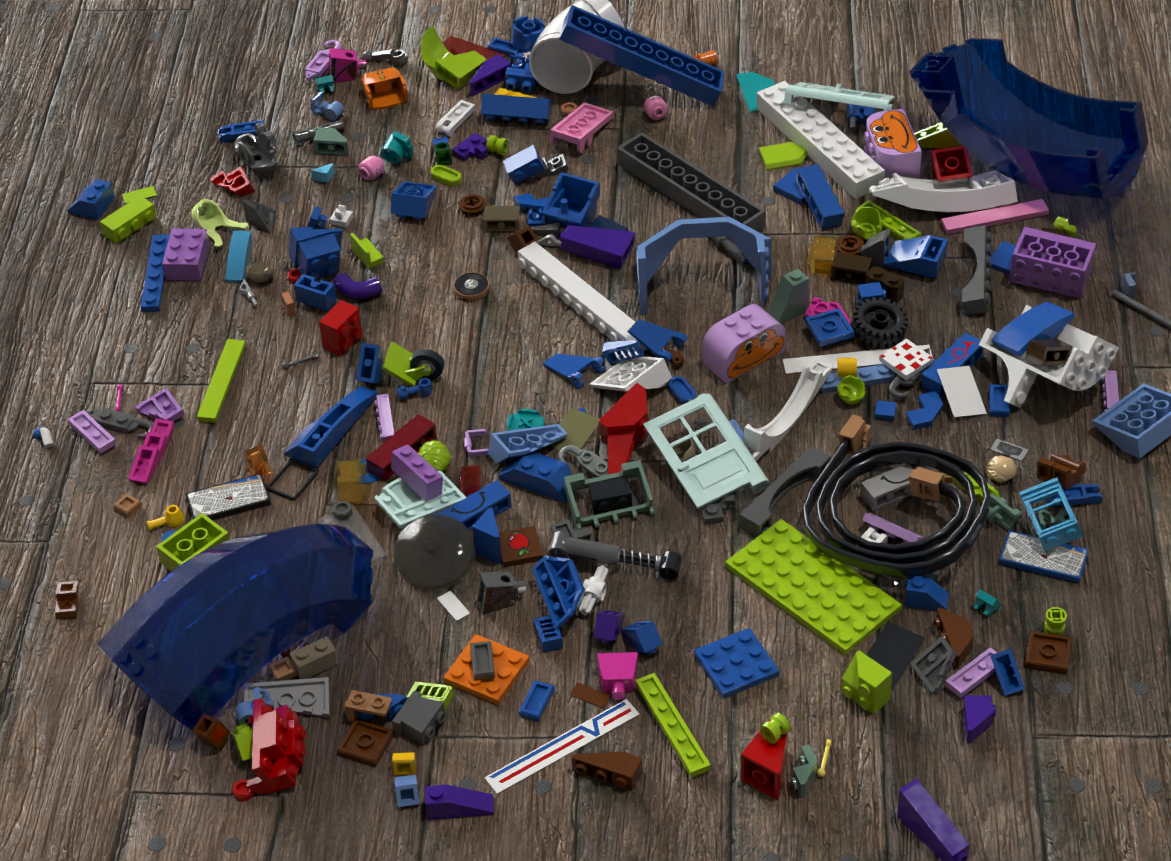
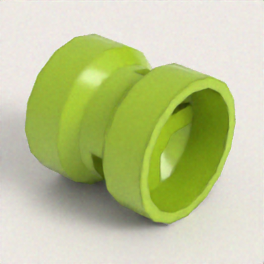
M494 135L489 136L486 143L488 152H497V154L504 156L508 151V139H499Z
M1052 607L1046 611V621L1044 624L1046 633L1062 635L1065 632L1067 614L1062 608Z
M775 713L769 722L761 725L760 732L765 740L775 744L780 739V735L786 734L791 729V726L785 716Z

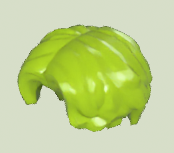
M872 207L858 208L851 221L853 232L865 240L880 233L883 223L880 212Z
M428 441L420 447L418 452L434 469L443 473L447 470L452 459L447 446L440 441Z

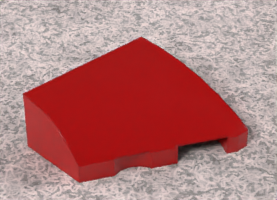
M241 166L227 175L222 171L210 178L212 183L238 195H247L255 192Z

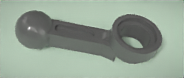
M394 49L378 52L365 51L361 56L362 60H366V62L391 59L394 65H401L408 60L406 52L403 50L394 51Z

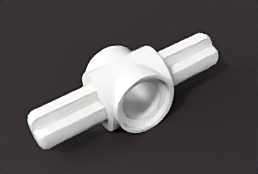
M603 565L597 567L594 576L590 577L589 580L585 579L583 583L585 592L579 612L584 616L591 613L594 604L604 600L607 588L604 581L609 570Z

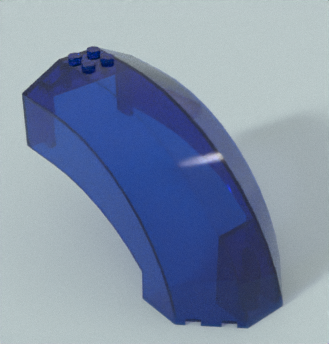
M967 39L965 44L959 46L953 44L942 48V52L933 54V52L926 53L909 71L920 93L954 138L983 163L1019 183L1055 194L1104 199L1122 195L1137 176L1149 142L1142 102L1089 98L1072 94L1038 81L1007 61L1003 39Z
M310 524L251 534L226 541L192 557L159 580L131 606L100 640L98 645L136 685L166 712L193 730L203 713L214 717L253 675L297 641L330 624H333L342 633H346L372 603L370 586L373 578V569L371 568L373 549L347 527L333 524Z

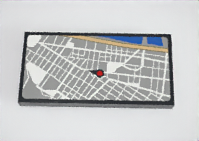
M262 473L185 493L193 519L203 513L211 520L271 505Z

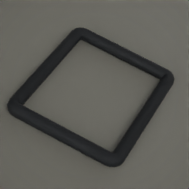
M290 459L269 482L266 488L283 497L295 500L316 477L319 470L300 461ZM291 463L314 471L294 496L271 487Z

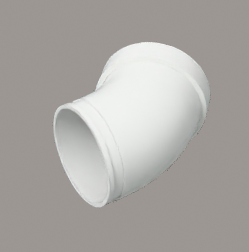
M574 0V4H572L624 27L617 11L608 0ZM571 6L557 15L545 27L536 40L529 56V67L537 82L546 89L561 94H570L582 90L590 82L596 68L606 61L601 57H597L594 54L559 40L564 18Z

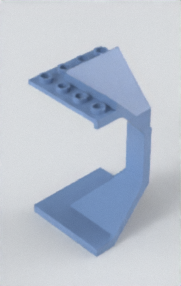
M731 217L680 219L637 246L636 262L640 314L648 313L647 283L677 242L683 238L728 236L757 270L761 307H765V299H768V288L765 287L769 285L771 280V238Z

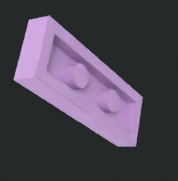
M84 410L68 418L69 425L100 454L117 445L116 440Z
M865 513L863 521L868 523L867 526L869 528L871 527L877 531L880 528L886 531L885 535L896 539L897 536L902 538L903 543L924 539V537L874 514Z
M990 647L948 678L945 686L962 698L996 672L990 655L997 652Z

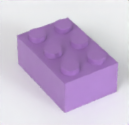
M178 228L171 230L162 263L165 280L201 281L210 247L207 229Z

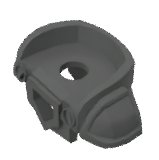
M261 122L254 125L258 136L255 137L250 133L239 136L235 141V150L237 156L240 157L257 176L265 177L272 174L278 168L275 157V154H277L274 145H270L275 140L274 135L271 131L266 132V127ZM254 157H261L262 159L255 161Z

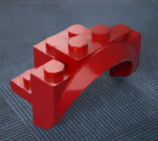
M262 698L254 700L253 716L249 717V724L253 725L252 770L258 777L247 780V787L254 792L270 794L295 786L298 770L304 765V756L306 755L304 738H306V732L304 727L298 724L299 719L296 712L292 711L288 705L272 709Z

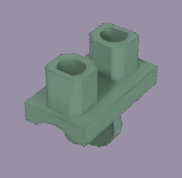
M990 494L991 507L987 520L991 523L996 521L1007 531L1012 530L1014 524L1019 521L1021 512L1017 508L1012 509L1009 507L1007 500L1003 497L998 498L994 494Z

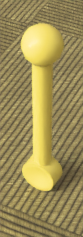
M829 739L826 741L821 767L817 771L819 777H824L826 774L824 769L832 742Z

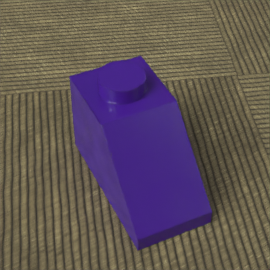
M611 610L597 612L594 637L599 638V642L611 643L617 640L625 613Z
M965 696L963 711L966 743H972L991 726L992 717H996V705L992 704L991 696Z

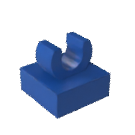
M315 206L307 227L315 229L316 226L319 229H324L328 217L320 215L322 208Z
M539 208V212H533L532 209L527 212V224L530 227L545 225V216L542 215L543 210Z

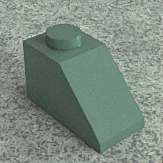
M317 128L313 140L316 154L349 155L348 140L335 128Z

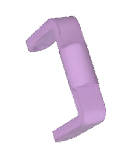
M486 429L465 432L464 448L469 457L489 455L488 449L472 450L470 438L485 436L487 434Z

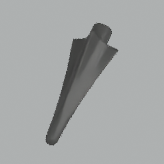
M560 222L533 226L531 229L535 234L545 236L552 234L557 239H560V234L562 231L565 232L567 227H561Z

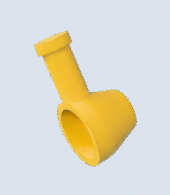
M170 505L167 507L164 517L147 521L148 529L151 531L163 525L178 527L184 523V514L177 505Z

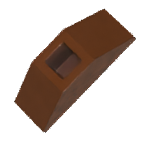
M937 608V615L934 618L935 629L940 631V637L943 636L957 653L952 665L954 669H959L973 648V632L967 619L943 608Z

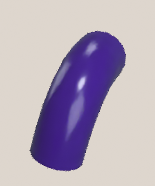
M341 273L333 280L335 288L342 295L354 300H365L382 293V287L376 277L356 282L348 274Z

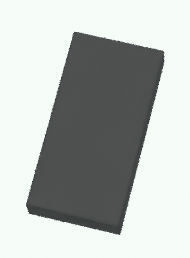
M491 641L470 643L474 680L495 678Z

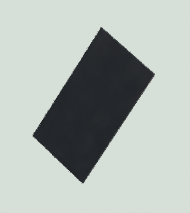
M888 622L866 654L892 672L891 689H893L925 640V637Z

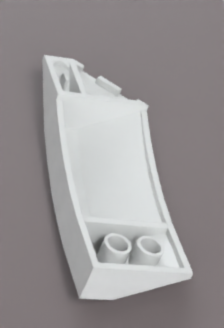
M1002 170L944 182L902 177L895 172L890 180L885 178L879 182V186H871L869 188V191L874 196L910 208L927 211L967 212L988 210L996 206H1008L1018 202L1015 181Z

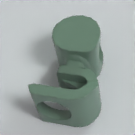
M1043 509L1038 512L1037 516L1041 530H1044L1046 527L1044 521H1047L1049 526L1052 527L1070 520L1066 510L1058 511L1057 516L1054 517L1051 512Z

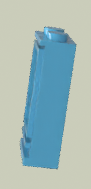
M1057 477L1019 492L1044 552L1083 537L1078 521ZM1059 494L1061 499L1056 498L1053 502L1032 510L1031 504ZM1063 502L1070 520L1041 530L1034 513Z

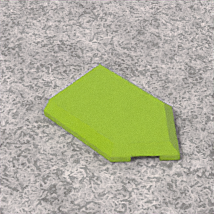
M793 142L758 148L766 170L801 165L808 156L806 149Z

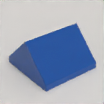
M488 508L472 526L475 554L494 563L502 564L500 535L493 509Z

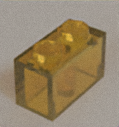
M814 235V242H810L809 253L812 254H808L807 265H811L810 273L831 274V266L836 251V237Z

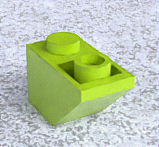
M247 724L235 727V731L231 732V737L240 759L244 761L252 758L253 727L247 726Z

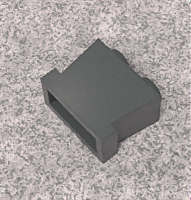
M413 691L392 720L394 734L400 737L404 734L424 746L428 739L430 740L433 737L437 726L442 724L445 719L446 713L443 702L423 698L421 693Z

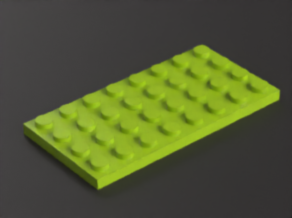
M782 519L725 561V567L845 656L902 610L901 603L849 566L821 553L808 537Z

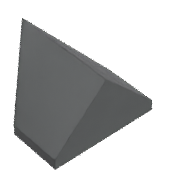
M244 199L243 208L246 221L271 234L277 211L264 204Z

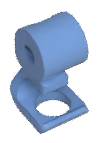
M319 92L311 100V111L316 115L324 113L325 117L329 120L335 121L344 112L343 105L338 101H334L331 104H328L326 101L322 103V92Z
M255 687L253 689L255 700L262 698L260 696L262 694L265 697L264 702L274 709L270 693L267 690ZM254 700L237 705L236 714L240 725L247 724V726H252L249 724V717L253 716Z

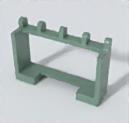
M640 460L621 464V472L585 480L583 473L564 477L563 487L576 529L578 530L582 529V525L591 523L594 524L595 528H599L598 522L613 519L614 524L618 523V517L630 514L633 520L638 519L637 513L648 510L650 516L655 515L653 497ZM625 476L627 479L638 477L646 501L645 504L580 518L573 495L574 491L587 489L588 483Z

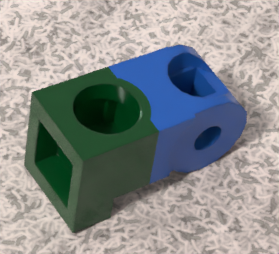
M447 137L433 138L436 164H452L451 149Z

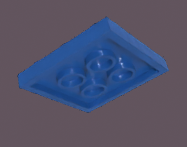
M750 627L694 649V656L723 699L779 676V669Z

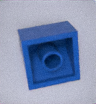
M95 179L76 198L67 210L68 213L99 220L115 199L112 183Z

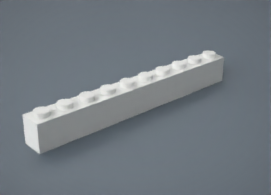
M533 242L518 251V264L522 269H525L533 278L539 280L544 287L550 289L555 296L560 297L566 305L571 306L579 315L581 314L590 324L597 327L601 333L608 336L612 342L636 340L627 332L635 321L544 248ZM637 341L642 351H646L647 348Z

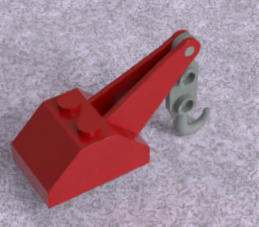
M636 383L598 420L601 441L608 445V463L592 451L583 450L574 445L563 447L559 452V460L566 462L563 458L564 454L572 452L577 457L580 465L596 477L621 472V464L629 462L634 445H637L641 440H645L649 435L643 426L644 423L649 421L646 388Z

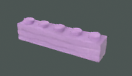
M1107 371L1106 376L1101 378V382H1104L1102 384V391H1104L1103 399H1105L1103 407L1106 408L1104 412L1119 401L1117 371Z
M388 394L376 395L377 400H375L376 408L378 407L376 409L377 416H380L377 417L378 424H381L378 425L379 432H382L380 439L383 442L394 435Z

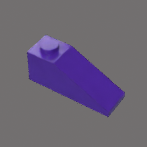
M500 54L486 60L469 81L470 96L473 97L504 81L507 67H511V63Z
M448 784L425 786L428 820L494 815L493 794Z

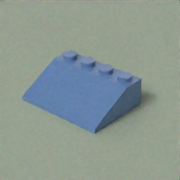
M1143 383L1092 420V424L1125 453L1141 458L1171 436V394Z

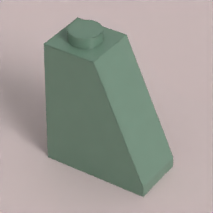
M799 269L783 275L768 310V314L781 324L804 314L808 308L809 278Z

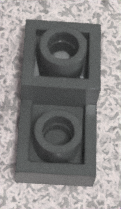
M561 154L548 162L545 157L542 158L545 169L534 174L533 177H547L568 170L569 167L565 156Z

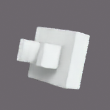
M338 205V208H336L330 218V225L347 228L353 218V212L346 210L344 205Z

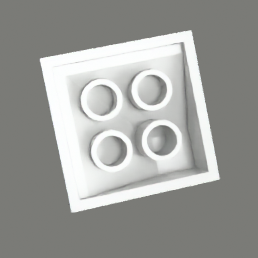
M642 356L617 363L589 385L592 388L629 391L636 383H639L646 389L664 387L672 376L664 358Z

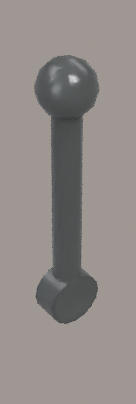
M313 352L311 356L290 363L284 362L282 368L286 370L290 366L310 359L317 360L319 354Z

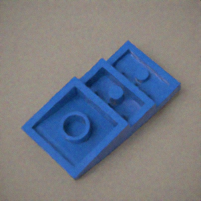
M1045 302L1018 316L991 340L994 345L1021 357L1027 351L1030 340L1053 339L1075 317V314L1050 302Z

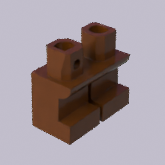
M1053 453L1050 460L1044 458L1037 460V478L1046 482L1057 477L1063 489H1068L1080 483L1081 475L1086 472L1085 462L1073 461L1067 455L1060 456Z

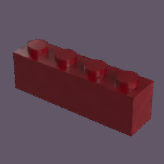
M417 414L387 441L383 442L380 447L368 455L366 458L368 471L384 482L395 474L391 470L392 451L408 444L418 453L420 447L426 442H431L437 438L435 423Z

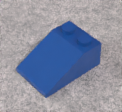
M403 181L392 193L391 214H396V217L400 218L412 216L416 220L426 218L430 212L437 191V185Z

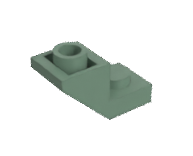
M809 744L801 746V756L798 757L800 766L793 768V776L790 778L791 786L794 791L797 790L800 798L805 797L817 775V759Z

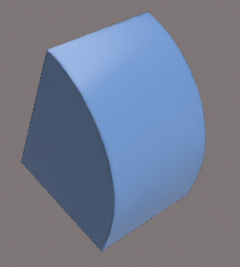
M416 774L394 777L398 807L420 804Z

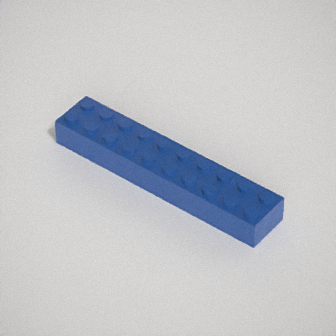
M571 5L564 18L559 40L578 47L581 50L711 106L714 105L722 92L725 74L723 70L574 5Z

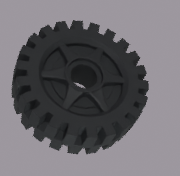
M873 297L871 301L865 299L864 302L861 301L856 306L851 327L855 332L854 335L859 337L861 342L866 340L865 344L870 345L872 343V347L880 345V348H884L886 345L889 348L892 347V344L894 346L897 345L904 338L908 325V316H906L905 310L902 311L903 308L901 306L897 307L896 302L891 304L889 299L883 301V298L879 297L876 300Z

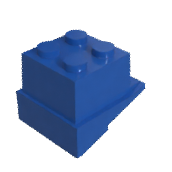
M561 172L553 186V191L542 211V215L549 217L550 224L560 222L561 227H568V225L587 227L597 213L600 182Z
M290 228L289 258L294 268H298L302 275L305 274L316 279L338 273L342 229Z

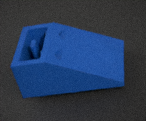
M929 235L895 241L883 266L936 279L947 256L948 239Z

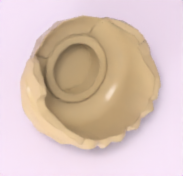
M996 456L987 464L986 474L988 478L996 481L998 484L1005 483L1016 475V464L1009 457Z

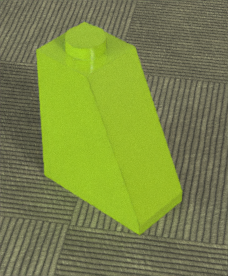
M476 51L437 59L435 69L445 81L457 90H460L469 83L487 59Z

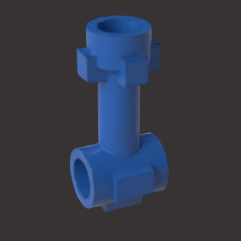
M423 378L417 386L409 388L401 386L396 388L399 399H407L408 395L421 393L423 397H428L432 394L433 386L428 378Z

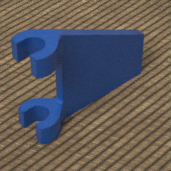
M640 319L627 331L651 351L656 358H664L666 364L673 356L670 352L662 350L666 343L672 339L674 345L680 349L688 339L684 333Z
M556 353L543 363L544 367L568 379L577 389L584 386V382L580 381L583 378L580 372L591 365L598 373L606 370L601 365L604 362L602 357L591 358Z

